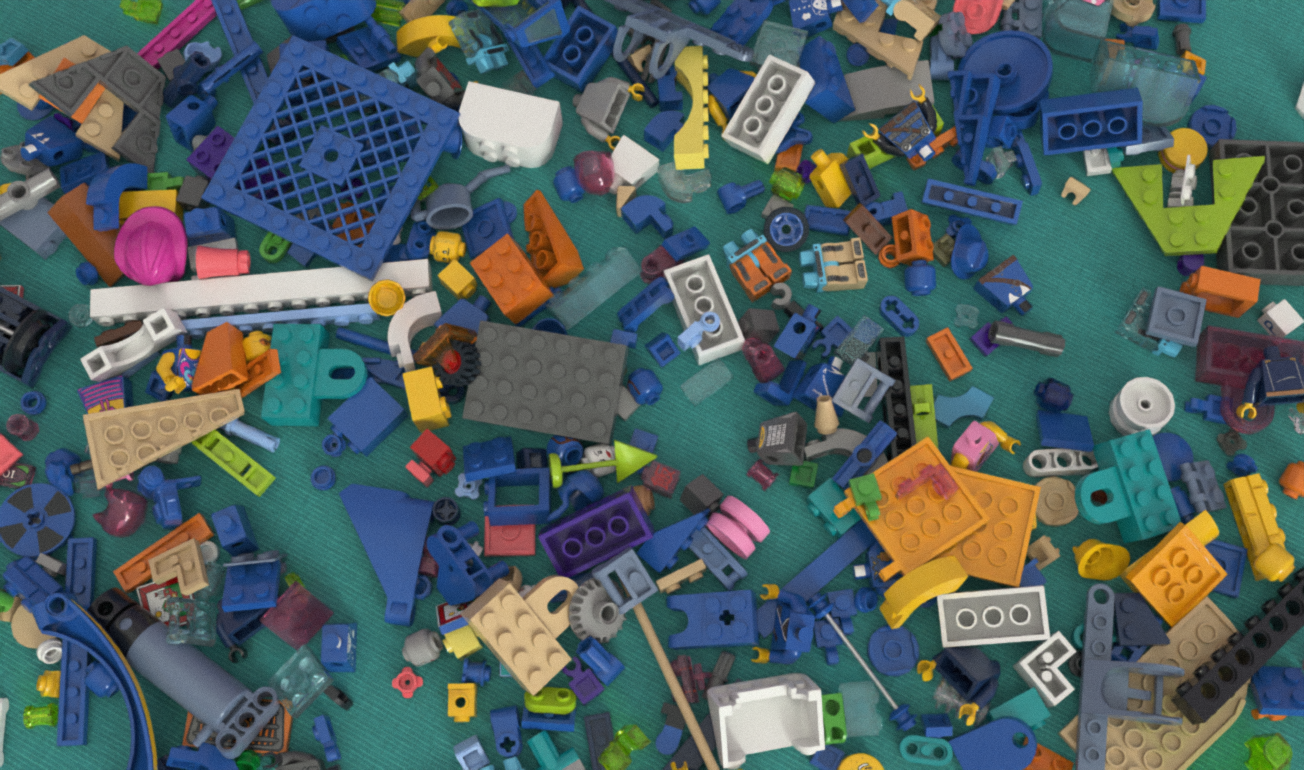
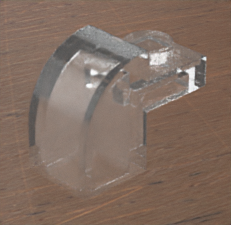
M675 161L657 167V176L663 192L675 202L690 203L692 202L693 192L701 193L706 191L708 187H711L709 169L686 176L684 170H676Z

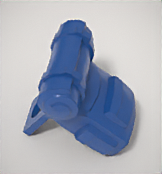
M148 466L138 474L139 483L137 488L138 493L141 492L144 497L153 500L155 505L152 507V513L156 524H161L164 530H171L182 525V514L177 490L198 487L201 485L202 479L201 476L165 480L163 473L158 467Z

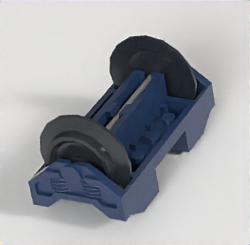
M0 286V372L33 389L40 378L44 364L55 347L68 335L72 326L67 321ZM21 367L25 368L23 374L17 375Z

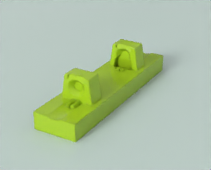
M932 384L910 386L916 444L929 437L938 449ZM920 412H927V413H928V414H926V415H916L917 413H920Z
M216 430L190 442L258 497L276 479L275 476ZM250 465L251 468L247 471V473L245 475H241L244 472V470Z

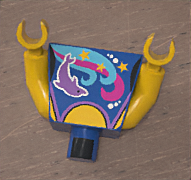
M178 335L177 348L163 351L162 357L156 366V371L159 374V390L175 391L177 394L181 391L194 392L191 386L202 350L192 349V335Z

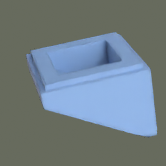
M473 735L453 747L455 756L463 770H478L490 763L477 735Z

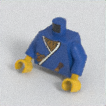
M763 584L762 586L768 589V594H760L763 600L778 598L771 651L769 652L766 648L753 647L752 650L759 651L758 659H751V661L766 664L770 660V663L793 664L802 653H808L811 649L815 616L808 609L806 601L801 595L784 589L779 590L776 584Z

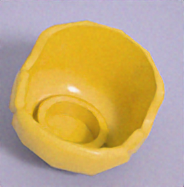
M390 279L379 280L371 286L368 292V302L375 313L385 317L392 316L403 308L405 293L399 283Z

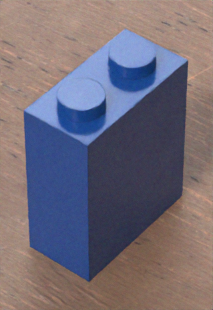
M370 377L357 394L349 397L327 419L333 424L330 429L338 437L341 438L344 435L349 440L347 446L354 453L358 454L361 452L367 457L409 415L399 403Z

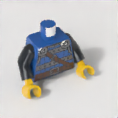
M918 84L922 92L920 95H914L910 89L911 97L914 100L879 129L874 124L868 123L873 127V133L867 135L862 130V134L867 138H873V142L886 154L899 158L907 156L911 159L918 153L923 161H928L935 155V151L929 144L936 139L934 132L937 129L936 111L928 97H924V87Z

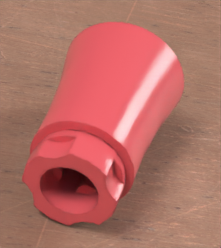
M198 245L196 250V270L199 279L250 273L251 260L248 250L240 251L239 249L211 248Z

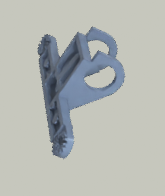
M604 0L615 5L614 8L619 11L634 13L627 16L625 25L619 26L613 48V56L616 61L622 62L630 53L633 54L647 36L660 40V42L655 43L649 66V73L655 79H660L665 75L691 39L696 45L713 48L712 51L716 54H726L745 62L752 61L754 55L752 48H745V45L742 47V44H735L736 41L648 2L643 0ZM633 28L634 33L631 43L622 53L623 40L629 29ZM669 43L667 58L658 69V60L661 52Z
M1101 583L1093 585L1086 593L1075 758L1076 770H1105L1108 718L1155 725L1179 726L1183 723V719L1180 717L1162 715L1163 676L1183 677L1185 676L1183 668L1156 663L1111 661L1115 597L1113 590L1108 585ZM1096 590L1103 591L1107 596L1104 604H1099L1095 601L1094 592ZM1129 673L1155 676L1153 714L1127 711L1128 698L1151 701V691L1128 688Z

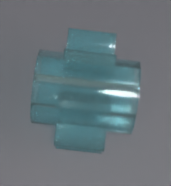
M93 469L81 471L80 475H75L74 477L75 492L77 494L83 493V499L99 497V492L105 490V487L97 490Z

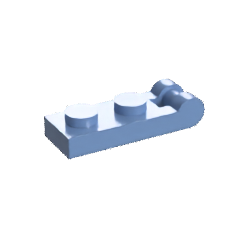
M705 527L700 532L696 530L691 536L694 541L688 548L699 560H703L706 568L719 580L727 591H731L739 579L743 580L748 575L745 569ZM729 565L733 571L726 576L722 571Z

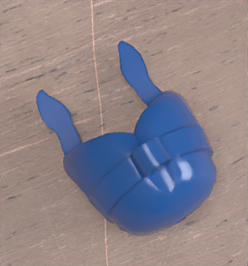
M588 470L567 473L563 479L562 486L557 488L563 504L548 516L547 521L550 522L560 518L569 507V500L576 511L588 506L590 503L601 500L604 496V488L598 478Z

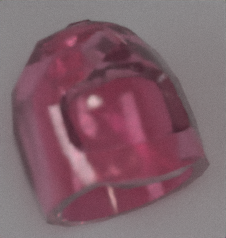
M590 150L577 154L573 158V163L580 187L592 195L603 196L609 193L615 177L614 162L610 151L598 152Z
M106 487L104 496L109 502L108 506L104 511L92 514L94 519L106 533L113 537L124 538L134 534L145 520L148 501L134 492Z

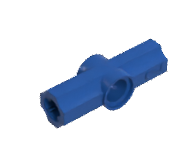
M880 420L862 443L855 447L852 455L838 470L832 480L844 490L850 488L848 484L849 479L864 476L875 465L879 456L898 434ZM864 450L872 454V458L866 463L858 460L859 453Z

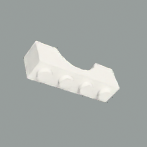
M163 307L144 319L140 330L129 338L112 345L100 346L80 360L90 379L101 382L122 374L177 340L178 335H185L188 332L177 312Z

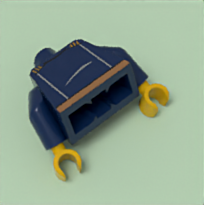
M1270 346L1263 349L1262 352L1265 359L1261 360L1250 371L1242 399L1245 404L1238 406L1236 410L1237 416L1243 418L1244 411L1248 409V418L1253 419L1257 414L1256 409L1252 407L1254 403H1256L1257 407L1297 403V411L1304 414V366L1300 364L1295 356L1281 357L1278 346Z

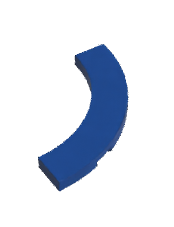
M362 358L367 366V380L371 377L377 383L391 385L406 391L403 373H406L404 367L399 368L398 361L381 358ZM336 369L332 373V379H351L355 374V369Z

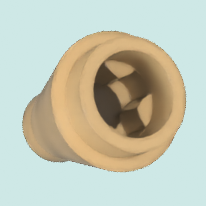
M822 395L817 398L814 426L820 434H832L837 431L839 420L832 403V397Z

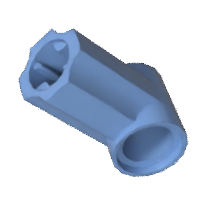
M939 34L930 39L929 68L931 80L950 81L948 71H954V61L951 60V55L947 56L944 52Z

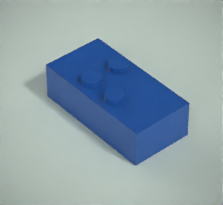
M1138 88L1039 100L1040 135L1044 155L1142 144L1143 101Z

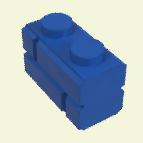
M25 556L2 575L6 583L3 586L4 589L12 597L18 595L22 599L21 605L30 614L32 613L30 608L45 601L49 595L64 593L63 587L29 556Z

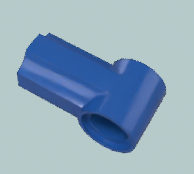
M592 636L581 640L577 645L576 653L592 668V673L607 687L625 669V666L610 652H607Z

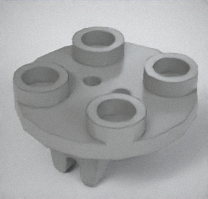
M20 142L19 145L9 146L1 150L0 159L2 164L11 172L26 175V180L48 168L50 169L49 166L44 165L36 158L26 161L22 157L20 150L25 147V142Z

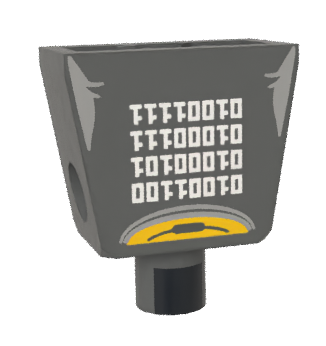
M797 412L764 421L760 424L759 436L748 439V450L750 453L757 452L763 461L769 465H803L808 424Z

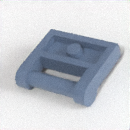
M856 358L832 397V402L870 423L876 407L889 386L892 387L896 380L863 360ZM876 377L881 382L862 410L857 406Z
M628 547L606 563L598 565L591 572L594 578L601 582L613 603L617 605L619 615L626 613L658 591L631 547ZM612 571L616 572L630 594L628 598L623 599L610 579L609 573Z

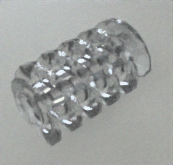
M941 676L934 689L931 701L936 700L935 709L937 710L944 704L946 714L955 709V718H958L961 706L964 704L971 705L972 702H967L949 683L946 685L947 680ZM991 701L982 710L978 709L976 711L974 727H978L985 719ZM965 714V723L967 722V719L970 716L969 714Z

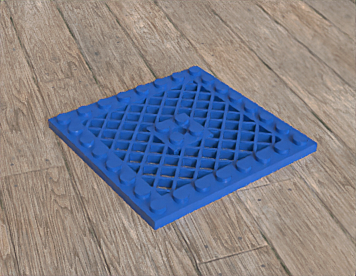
M292 35L201 198L226 212L373 282L458 124L460 113ZM317 74L328 80L319 82ZM313 76L315 84L303 87L301 79ZM296 83H298L299 89L292 91ZM338 84L348 88V90L340 92ZM334 85L336 94L324 97L322 89ZM318 90L320 99L308 102L306 94ZM359 94L369 99L361 102ZM355 95L357 103L345 107L343 98ZM302 96L304 104L292 108L290 99ZM339 100L341 109L329 112L327 104ZM286 102L288 109L281 111ZM380 104L390 109L382 112ZM376 105L378 113L366 117L363 108ZM323 106L325 114L313 117L311 109ZM360 110L362 118L350 122L348 113ZM307 111L309 119L297 123L295 114ZM401 114L412 119L403 121ZM343 115L346 124L334 127L332 119ZM397 115L399 123L387 127L384 118ZM290 116L293 124L281 128L279 119ZM381 120L383 128L371 132L368 123ZM328 121L329 128L321 125L317 131L315 124ZM275 123L276 130L270 131L273 124ZM418 124L420 133L408 137L405 128ZM422 124L427 125L425 130H423ZM364 125L367 134L355 137L352 129ZM311 126L314 134L302 138L299 129ZM348 130L351 138L340 133ZM402 130L404 138L392 142L389 133ZM295 131L297 140L286 143L284 134ZM386 135L388 143L376 147L373 139ZM279 136L281 145L270 148L267 140ZM369 140L372 149L364 151L365 146L361 142ZM418 141L416 147L412 151L410 143ZM312 142L306 152L304 144ZM264 144L265 150L258 152L261 145ZM407 145L409 153L397 157L394 148ZM300 146L302 155L290 158L288 150ZM390 150L393 159L381 162L378 154ZM284 151L286 160L274 163L272 155ZM330 152L338 153V158L334 162L326 161V157ZM374 155L377 164L365 168L362 159ZM268 157L270 165L258 169L256 160ZM407 161L403 171H401L399 164ZM357 162H359L361 169L353 172ZM252 163L253 171L247 172ZM300 163L299 167L304 171L295 174L293 165ZM395 165L398 174L386 178L383 169ZM289 167L291 175L279 179L277 170ZM379 170L382 179L370 183L367 174ZM272 172L275 181L263 184L261 175ZM314 175L326 181L316 184ZM363 176L366 185L353 188L351 179ZM256 177L258 186L247 189L245 180ZM310 177L312 185L300 189L298 180ZM293 182L296 191L284 194L281 185ZM396 182L392 191L390 192L388 184ZM347 183L349 190L337 194L335 185L343 189ZM384 186L387 195L374 198L372 189ZM277 187L279 196L268 199L265 191ZM331 187L333 195L321 199L319 190ZM368 191L371 200L358 204L356 195ZM314 192L317 201L305 204L302 195ZM261 193L263 201L251 195ZM352 196L354 206L342 209L340 200ZM298 197L300 206L289 210L286 201ZM282 202L284 211L272 205ZM335 202L338 211L326 214L323 205ZM385 202L379 213L377 205ZM373 206L375 216L363 219L361 210ZM319 207L322 216L310 220L307 211ZM303 212L305 221L293 215ZM357 212L359 221L347 225L344 215ZM340 217L343 226L331 230L328 221ZM324 222L326 231L314 225ZM374 223L368 234L366 225ZM361 227L364 237L352 240L350 231ZM345 233L348 242L337 237L336 235Z

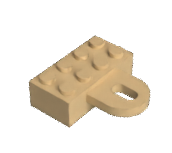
M552 575L542 579L524 597H521L509 582L499 578L461 613V616L521 688L534 696L572 660L557 642L556 638L570 625L569 606L574 593L579 587L573 580L567 577ZM565 589L567 591V599L555 611L549 612L547 609L548 602L557 593Z

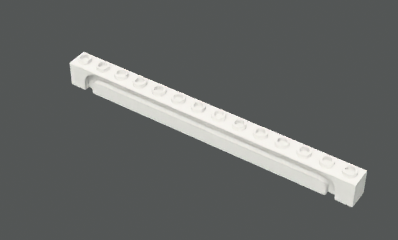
M428 259L382 263L373 282L343 267L168 282L152 286L135 285L91 289L90 317L100 326L109 327L113 326L114 323L126 324L134 320L143 321L163 307L177 312L179 318L184 320L189 316L207 318L211 314L230 316L234 315L235 312L243 311L245 313H257L259 310L265 309L281 311L287 307L304 309L309 305L327 307L331 303L350 305L355 303V301L368 302V292L371 286L377 281L390 279L399 283L404 290L405 297H416L433 292L432 268Z

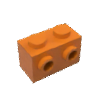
M910 209L892 216L897 261L912 266V261L926 260L930 262L934 260V246L930 235L931 223L928 215Z

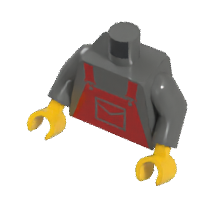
M439 35L429 41V47L416 59V81L431 100L456 110L462 103L465 91L436 57L435 53L447 47V43L439 44L438 39L441 37Z

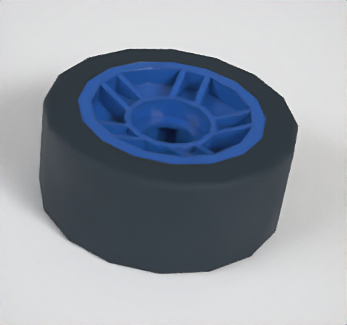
M780 207L773 210L767 216L764 223V235L767 242L774 249L781 252H792L799 249L806 242L809 235V224L806 216L800 210L793 207ZM789 225L791 228L790 233L784 234L782 227Z

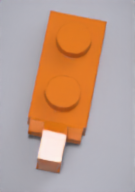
M956 127L936 137L929 144L935 151L933 159L940 156L947 146L955 147L958 145ZM918 153L913 158L909 159L907 157L906 159L913 170L924 167L926 161H923Z

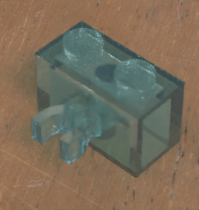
M873 681L841 683L839 685V693H842L846 738L879 735V730H882L881 714L876 712V703H879L878 687H874Z

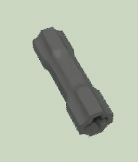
M994 321L988 331V339H990L991 343L1030 349L1049 356L1059 357L1065 348V339H1063L1062 335L1033 331L1001 321Z

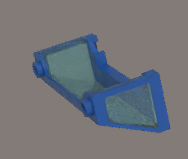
M520 0L517 5L506 7H479L475 5L504 32V35L511 43L515 42L521 48L563 37L570 32L561 0Z

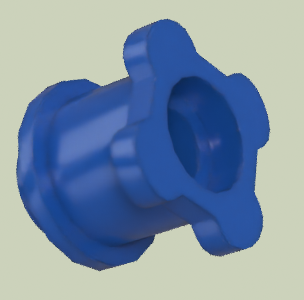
M469 658L464 659L462 684L480 683L481 686H484L485 681H490L491 666H487V660L471 662Z

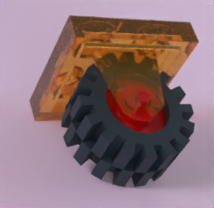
M444 323L436 329L435 333L426 342L421 344L413 358L417 364L431 366L433 369L438 370L435 375L436 377L440 376L439 380L441 382L464 387V385L471 384L469 380L474 381L476 379L474 373L479 374L480 372L476 368L481 366V361H477V358L481 356L480 353L476 352L478 349L472 346L476 342L478 334L472 329Z

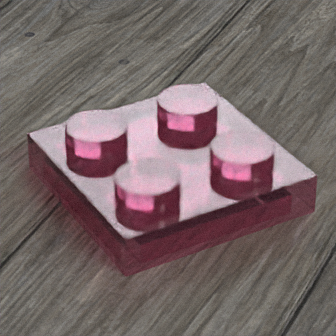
M295 581L277 600V606L271 607L260 621L296 651L300 652L334 612Z

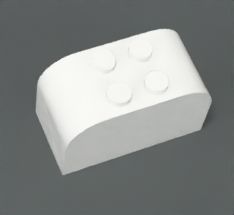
M470 81L460 106V116L458 118L465 143L473 154L483 157L489 162H504L511 167L537 168L546 164L554 154L563 125L560 102Z

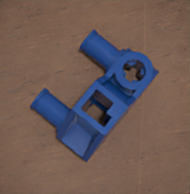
M469 521L457 529L449 525L442 526L437 533L429 536L427 539L428 551L439 565L437 589L450 606L472 601L485 592L499 578L501 579L509 574V568L504 561H499L493 566L486 568L468 544L467 540L479 534V528L473 521ZM472 559L473 566H469L466 562Z

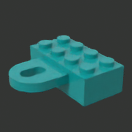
M274 324L270 349H277L281 373L265 383L261 418L271 426L319 427L322 399L349 398L357 394L365 385L368 372L363 359L357 353L348 349H328L330 333L321 324ZM336 369H355V374L351 379H332V373Z
M1150 429L1094 445L1093 452L1100 471L1083 476L1075 488L1076 506L1086 520L1095 524L1117 521L1124 543L1140 541L1169 532L1181 522ZM1103 490L1107 495V502L1101 506H1094L1090 501L1091 493Z

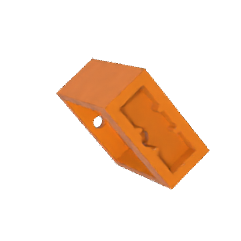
M1200 266L1194 273L1190 274L1186 282H1182L1179 292L1207 299L1205 311L1239 318L1257 303L1261 279Z

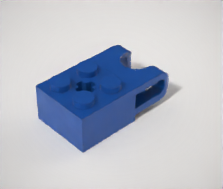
M738 590L672 595L666 598L667 608L673 611L685 612L689 620L688 626L683 632L668 637V648L685 650L759 645L757 597L754 591ZM729 614L734 616V621H730V625L725 622V618Z

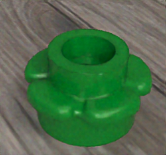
M244 750L241 755L235 758L239 770H256L260 766L261 759L255 751Z

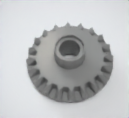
M595 578L584 582L574 593L569 606V622L574 634L580 640L592 636L601 644L609 643V639L617 637L616 633L623 629V621L627 620L625 613L619 615L617 605L613 603L601 582ZM612 580L623 599H626L623 594L624 590L619 587L617 582Z

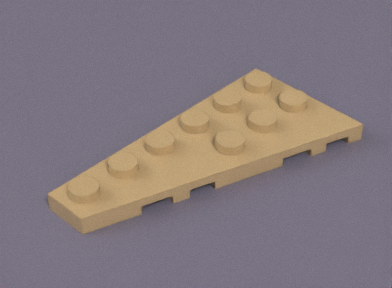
M240 389L83 415L97 490L244 415L245 411Z

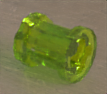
M49 703L43 707L27 705L23 713L25 727L33 729L39 725L56 726L59 711L57 704Z

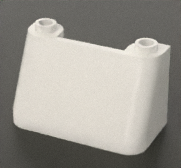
M790 673L708 689L707 696L719 762L723 768H739L741 764L745 763V755L790 746H793L804 755H812L816 751L825 750L821 689L807 675Z

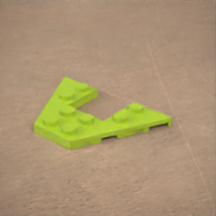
M1265 156L1213 160L1214 205L1163 208L1162 164L1112 168V173L1120 183L1126 196L1129 197L1136 212L1148 227L1150 234L1157 241L1164 256L1217 253L1224 236L1230 229L1234 217L1240 210L1249 189L1254 183V179L1265 162Z

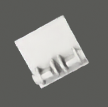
M1187 155L1185 171L1179 169L1172 175L1171 192L1169 193L1167 208L1193 206L1194 197H1191L1192 190H1196L1197 176H1195V164H1191L1190 155Z

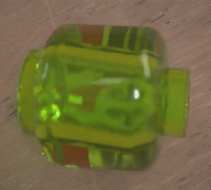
M783 167L779 172L775 170L769 180V183L772 184L771 193L787 202H791L793 199L797 200L806 184L803 182L802 174L788 167Z

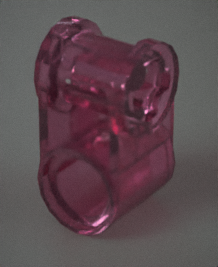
M660 245L642 260L640 277L645 283L651 284L655 279L664 277V270L683 264L685 258L676 262L665 248Z
M749 338L745 341L742 347L743 355L760 383H768V381L774 380L785 371L784 366L770 345L762 343L757 338Z

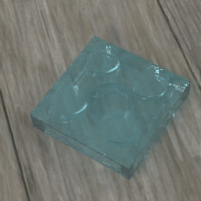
M764 20L754 47V55L750 65L761 68L768 55H772L798 67L808 37V31Z
M304 644L267 682L276 692L288 713L297 719L334 679L312 649Z

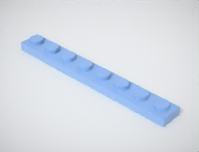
M368 303L181 321L188 332L186 335H192V339H202L208 331L225 322L230 323L243 332V335H249L253 331L272 333L274 324H321L323 327L329 324L347 326L352 322L370 324L374 320H380V314L375 313Z

